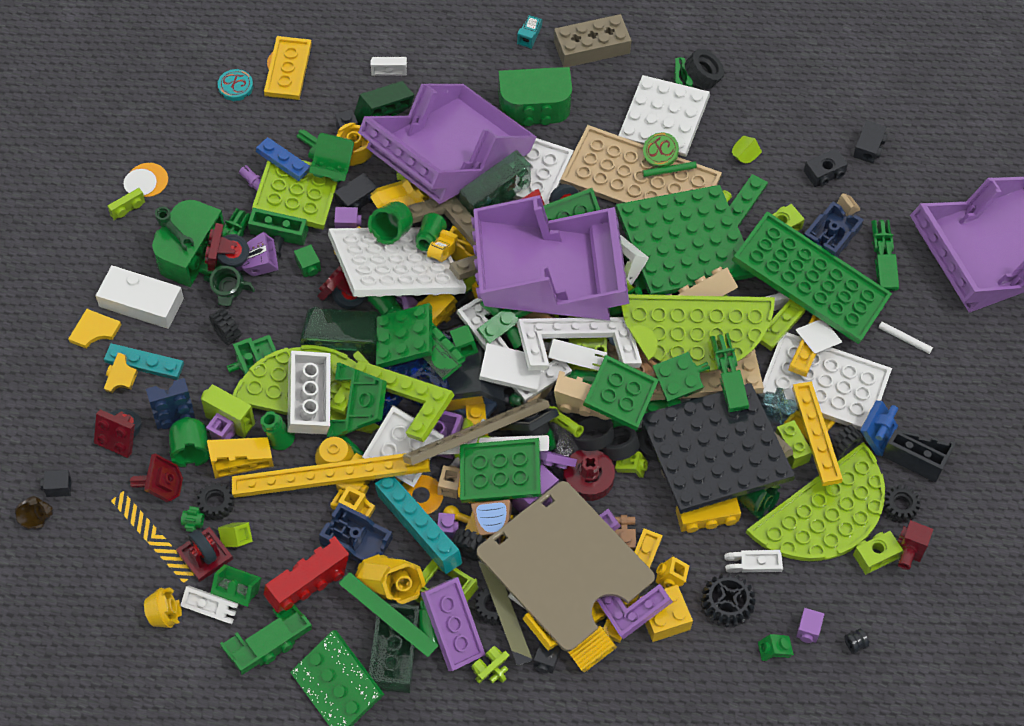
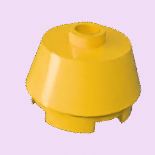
M329 437L316 450L315 462L317 465L350 461L354 456V451L343 439Z
M170 587L165 589L159 588L144 601L145 616L153 627L172 628L175 624L180 623L178 621V617L182 616L180 601L174 599L172 595L174 590Z

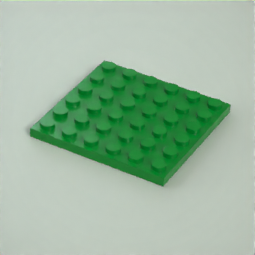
M720 185L616 204L615 209L627 240L649 257L640 272L649 295L677 293L679 289L686 285L690 288L696 285L695 280L703 276L707 279L712 276L711 272L719 267H722V269L728 268L735 281L756 277L732 261L744 240Z

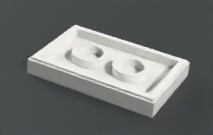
M487 343L479 380L537 393L541 370L528 369L524 352Z

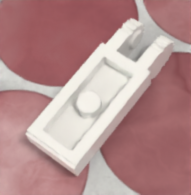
M752 550L724 555L726 561L741 560V564L725 566L726 572L729 573L741 571L782 572L783 570L780 550Z

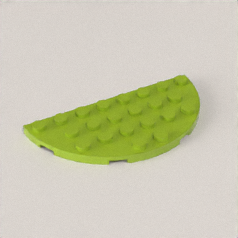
M628 294L630 304L621 305V310L628 328L634 325H643L655 333L658 340V349L653 359L661 363L689 352L696 366L708 362L710 369L701 372L704 373L718 370L714 361L715 355L710 336H715L718 346L717 335L722 334L725 341V333H729L732 348H735L737 362L745 358L756 348L770 325L775 297Z
M301 345V347L290 349L284 348L265 356L250 367L242 380L240 379L233 396L248 403L252 408L288 415V360L291 351L330 353V402L344 383V381L339 382L335 380L337 363H342L352 368L357 363L348 358V355L327 347ZM385 406L381 421L360 428L357 431L372 434L373 431L380 428L386 418ZM330 409V420L346 419V415Z
M864 442L838 461L843 478L842 483L822 486L820 477H816L748 528L746 534L765 549L780 550L783 557L800 561L828 560L852 551L858 543L866 540L879 521L884 506L885 483L875 456Z

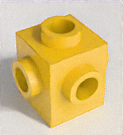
M671 557L657 567L656 583L661 584L664 588L678 585V587L683 586L687 579L689 565L675 557Z

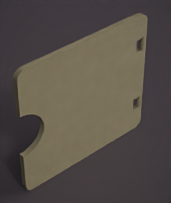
M565 481L557 483L542 497L479 545L476 552L477 557L561 649L567 652L574 650L598 629L593 620L592 607L599 598L615 596L628 604L650 586L655 579L653 571L578 492ZM551 497L554 502L545 507L542 503ZM504 534L507 539L499 545L495 540Z

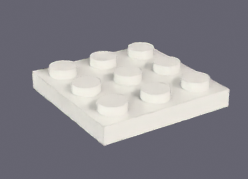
M392 406L362 458L408 453L442 439L444 435L432 429L425 442L409 438L405 432L415 418ZM422 473L395 477L414 487Z

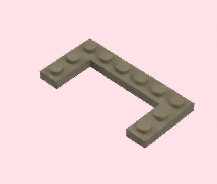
M455 196L441 204L433 199H428L425 202L422 201L408 206L413 214V223L422 221V218L428 213L445 214L471 246L476 245L472 235V231H475L471 222V217L473 216ZM474 255L452 262L449 269L458 280L474 276L475 273H478L474 263V259H477V256Z

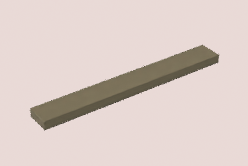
M541 398L534 399L408 452L402 456L403 460L410 465L417 464L549 408V402Z

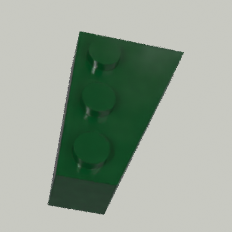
M403 81L360 94L354 112L358 125L362 124L364 116H396L411 107L414 93Z

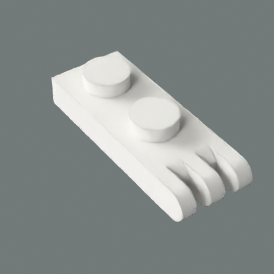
M186 586L180 606L232 624L234 619L228 617L227 614L235 616L236 611L229 609V606L237 608L238 603L191 586Z

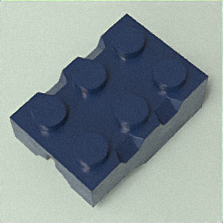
M832 201L824 213L820 214L807 229L804 236L834 256L839 257L841 251L847 247L853 236L862 228L864 219L857 215H848L846 217L842 206Z
M185 378L175 380L169 390H163L157 386L146 389L157 429H168L173 423L184 417L195 418Z
M341 503L337 505L332 513L331 522L326 523L319 534L321 546H328L330 544L329 540L335 536L349 553L348 559H353L359 562V564L369 557L378 554L383 555L393 539L392 531L375 524L368 516Z

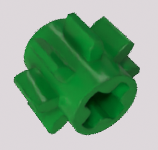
M190 506L189 510L183 511L181 525L185 526L186 531L192 532L196 528L203 527L204 513H200L199 507Z

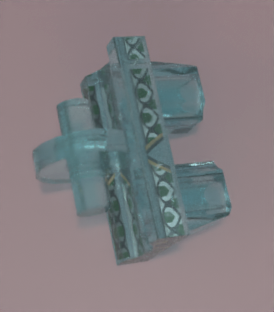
M777 387L775 393L766 391L763 402L764 405H768L767 415L775 416L777 422L783 423V414L791 415L797 410L796 402L792 399H786L783 388Z

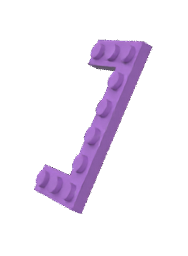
M609 509L599 515L614 531L621 526ZM661 584L657 585L628 608L622 599L615 596H604L597 600L623 639L673 602Z

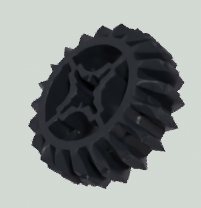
M721 573L719 579L714 576L712 577V582L707 581L706 587L702 589L703 595L700 598L703 602L701 605L702 609H706L705 616L711 615V622L717 619L718 626L725 622L726 628L729 627L731 622L736 627L738 622L743 624L745 619H750V613L754 612V605L756 604V599H754L755 592L750 591L752 588L751 584L745 585L746 579L740 581L739 575L731 578V573L727 577H724ZM717 591L719 599L714 604L712 595ZM740 597H743L744 599V606L742 609H739V604L737 603ZM725 598L731 599L732 602L726 601Z

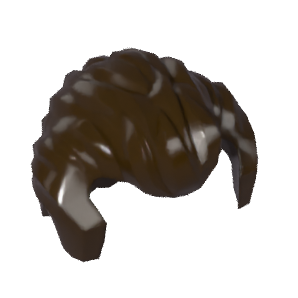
M31 496L18 504L15 509V517L21 526L28 529H39L44 527L47 518L53 515V507L42 501L39 497Z

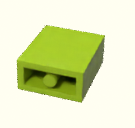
M213 384L203 392L201 401L205 417L212 420L216 413L233 421L235 434L245 438L255 425L252 406Z

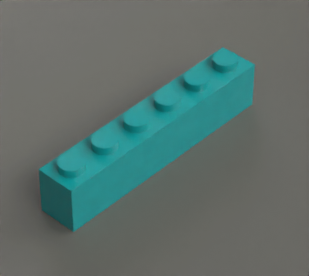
M394 476L382 478L375 483L380 500L445 574L462 564L460 550Z

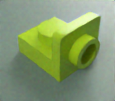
M636 452L627 459L617 460L615 470L618 473H636L639 478H644L645 471L648 468V462L641 452Z

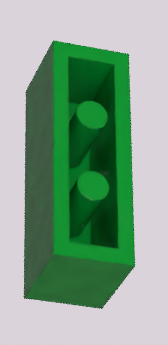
M257 208L252 209L248 221L250 234L259 235L264 232L271 238L278 235L283 237L285 242L303 246L309 230L307 219Z

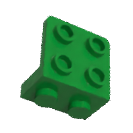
M320 133L309 173L319 178H331L335 182L345 181L348 175L354 141Z

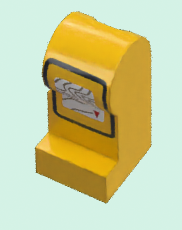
M443 229L440 232L439 238L430 244L427 257L435 258L440 262L446 260L456 251L458 235Z

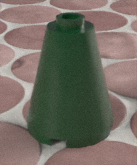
M779 485L739 496L737 500L754 517L760 520L765 516L763 514L767 510L771 512L780 497V492L777 490L781 488Z

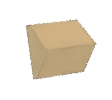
M844 193L840 196L837 204L842 206L846 216L860 211V207L851 196Z

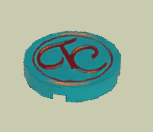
M229 70L220 76L218 90L225 99L240 101L252 93L253 80L250 74L244 70Z

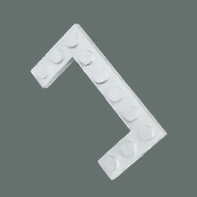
M476 298L458 309L457 314L465 325L468 324L471 333L485 350L487 343L479 334L477 328L488 321L486 317L490 313L480 305L482 299ZM501 337L490 343L509 348ZM554 359L549 362L548 370H541L537 393L517 388L513 389L518 396L523 398L525 403L554 385L559 371L565 372V376H568L572 370L566 362Z
M610 317V320L592 318L518 319L517 327L529 370H548L549 361L543 339L613 337L619 361L633 368H640L642 364L636 341L626 326L623 317Z

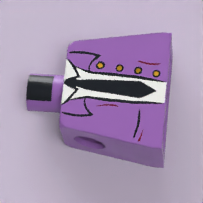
M263 232L248 241V259L242 266L236 268L238 271L244 270L251 276L279 270L274 239Z

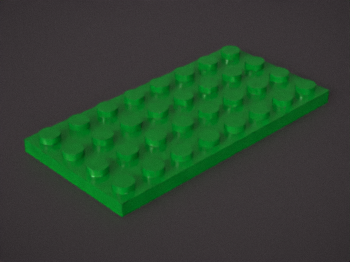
M768 211L732 258L733 262L857 344L862 341L892 295L891 292Z

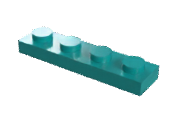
M110 343L104 358L105 363L114 364L117 354L121 353L126 355V363L129 367L178 380L184 366L182 360Z

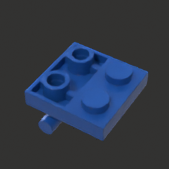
M877 400L860 431L874 453L882 456L888 441L898 427L894 419L898 407L892 405L888 410L883 401Z

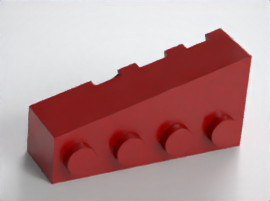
M335 536L329 540L330 544L322 549L320 546L315 549L314 554L308 560L302 558L298 561L291 572L287 569L265 584L263 595L277 613L282 610H289L294 603L306 600L313 592L321 591L332 581H339L343 578L349 553Z

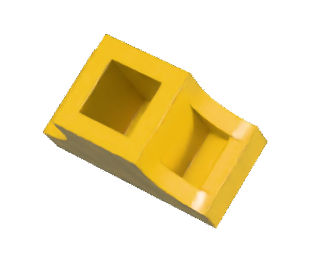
M118 353L113 366L110 365L106 373L108 379L104 386L105 391L113 393L120 387L132 389L138 371L127 365L126 355Z
M350 486L346 490L340 489L330 504L331 508L335 510L337 505L341 503L369 518L375 510V505L366 499V494Z

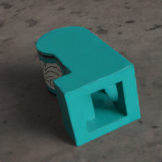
M528 15L525 24L517 33V44L532 49L542 27L543 19ZM523 38L529 39V42H524Z

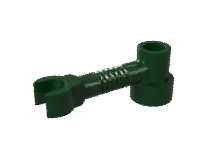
M167 207L157 208L155 217L159 226L167 227L179 240L184 251H187L185 243H191L194 246L193 239L184 235L171 222L170 210Z

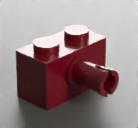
M911 520L907 527L903 526L897 540L903 549L898 563L900 568L910 570L913 560L921 561L928 547L933 532L932 528Z

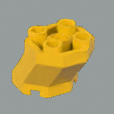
M406 178L402 181L376 188L370 196L377 208L395 201L409 206L432 199Z
M379 554L364 559L358 565V570L355 574L356 578L382 599L396 600L400 604L418 599L421 588H424L426 584L420 566L406 560L391 559Z

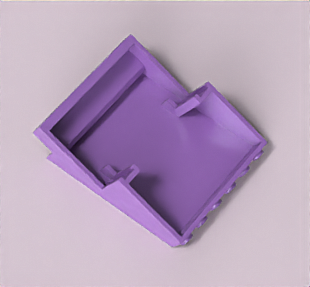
M421 84L408 116H364L358 131L360 135L369 141L368 150L439 204L530 153L537 138L464 84Z
M1024 177L987 178L966 202L920 203L910 216L916 228L969 313L1024 293Z
M540 195L474 209V217H471L473 229H475V231H472L473 240L476 242V245H473L474 254L477 256V259H474L476 270H478V273H475L477 285H479L476 291L478 299H482L484 306L610 320L609 308L630 304L619 223L615 207L550 221L547 219Z

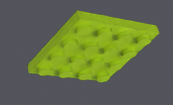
M267 161L252 209L257 208L307 219L308 226L324 230L338 182L328 177H316L309 172L300 181H297L270 161ZM304 161L309 166H311V162Z

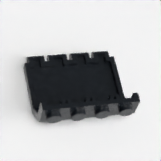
M474 336L473 338L479 353L465 357L466 359L461 364L462 366L445 380L432 368L431 383L451 390L454 393L452 400L483 396L496 402L499 414L506 412L507 406H510V396L507 394V391H510L509 386L479 380L485 350ZM449 337L448 339L455 346L452 337Z

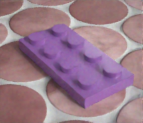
M452 578L421 592L448 671H454L484 656L485 652L459 578Z

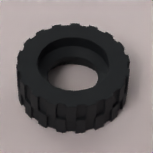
M706 49L695 50L685 62V70L688 76L703 88H713L724 77L725 71L720 60L710 51H706ZM701 65H703V66L709 71V73L706 72V71L701 67Z

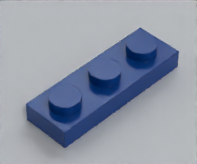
M268 137L256 147V153L297 181H300L310 170V166Z

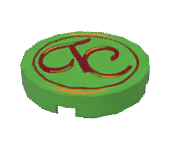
M655 133L645 141L643 146V155L646 161L653 167L669 166L676 161L679 155V144L675 137L669 133Z

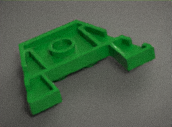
M337 363L335 380L339 382L351 381L346 419L330 420V427L327 432L328 438L339 437L381 421L387 381L342 363Z

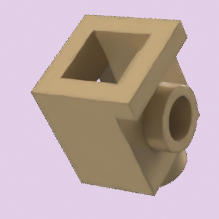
M443 465L438 483V495L457 499L460 469L458 467Z

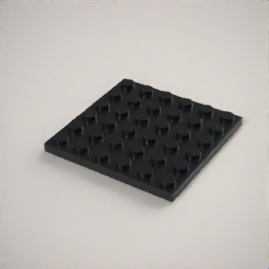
M751 383L744 385L749 409L729 413L723 391L644 414L641 422L680 514L795 479L791 466Z

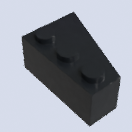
M895 429L882 457L936 483L956 442L938 441V438L934 437L931 439L922 438L920 434Z

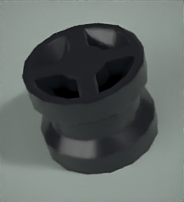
M861 628L857 629L853 634L848 633L844 636L845 643L853 654L857 653L861 648L866 649L869 647V640Z

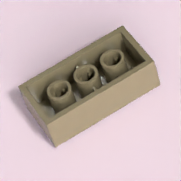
M621 14L554 29V44L563 67H571L630 54L631 38Z

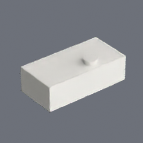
M116 266L110 267L96 294L98 305L101 308L169 329L184 299L182 289L179 286Z
M291 351L288 360L287 432L327 435L330 427V353Z

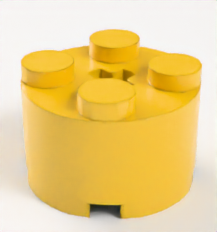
M356 123L343 125L339 128L337 134L338 137L354 141L349 166L362 164L373 155L367 149L369 141L358 133L361 125H356Z

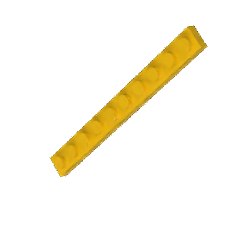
M406 453L232 476V495L236 498L430 472V460L426 459L417 464L410 465L404 462L402 456Z

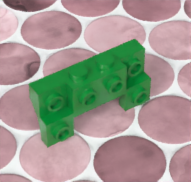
M295 605L289 610H282L279 613L272 609L277 619L247 638L245 642L237 632L228 641L220 643L223 651L242 675L258 664L260 667L264 664H270L277 655L291 650L295 640L312 630L311 623Z

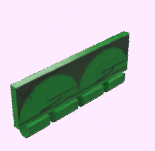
M432 322V355L423 358L445 380L462 366L461 364L466 358Z

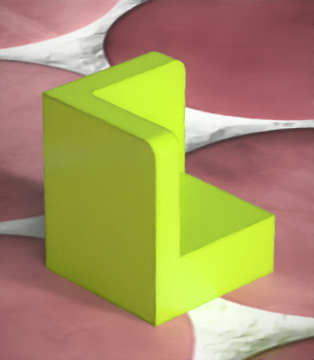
M249 522L230 523L218 527L220 541L225 547H239L253 542Z

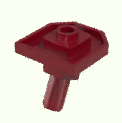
M155 453L151 455L147 475L132 476L130 478V486L133 488L145 487L144 491L165 502H169L180 496L183 477L178 465Z

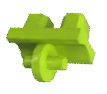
M493 646L485 654L492 662L489 666L481 659H478L471 666L477 675L475 680L479 684L491 673H493V676L489 678L491 683H494L497 679L502 683L506 680L504 673L508 671V668L505 665L500 669L498 667L510 655L506 651L502 653L497 647Z

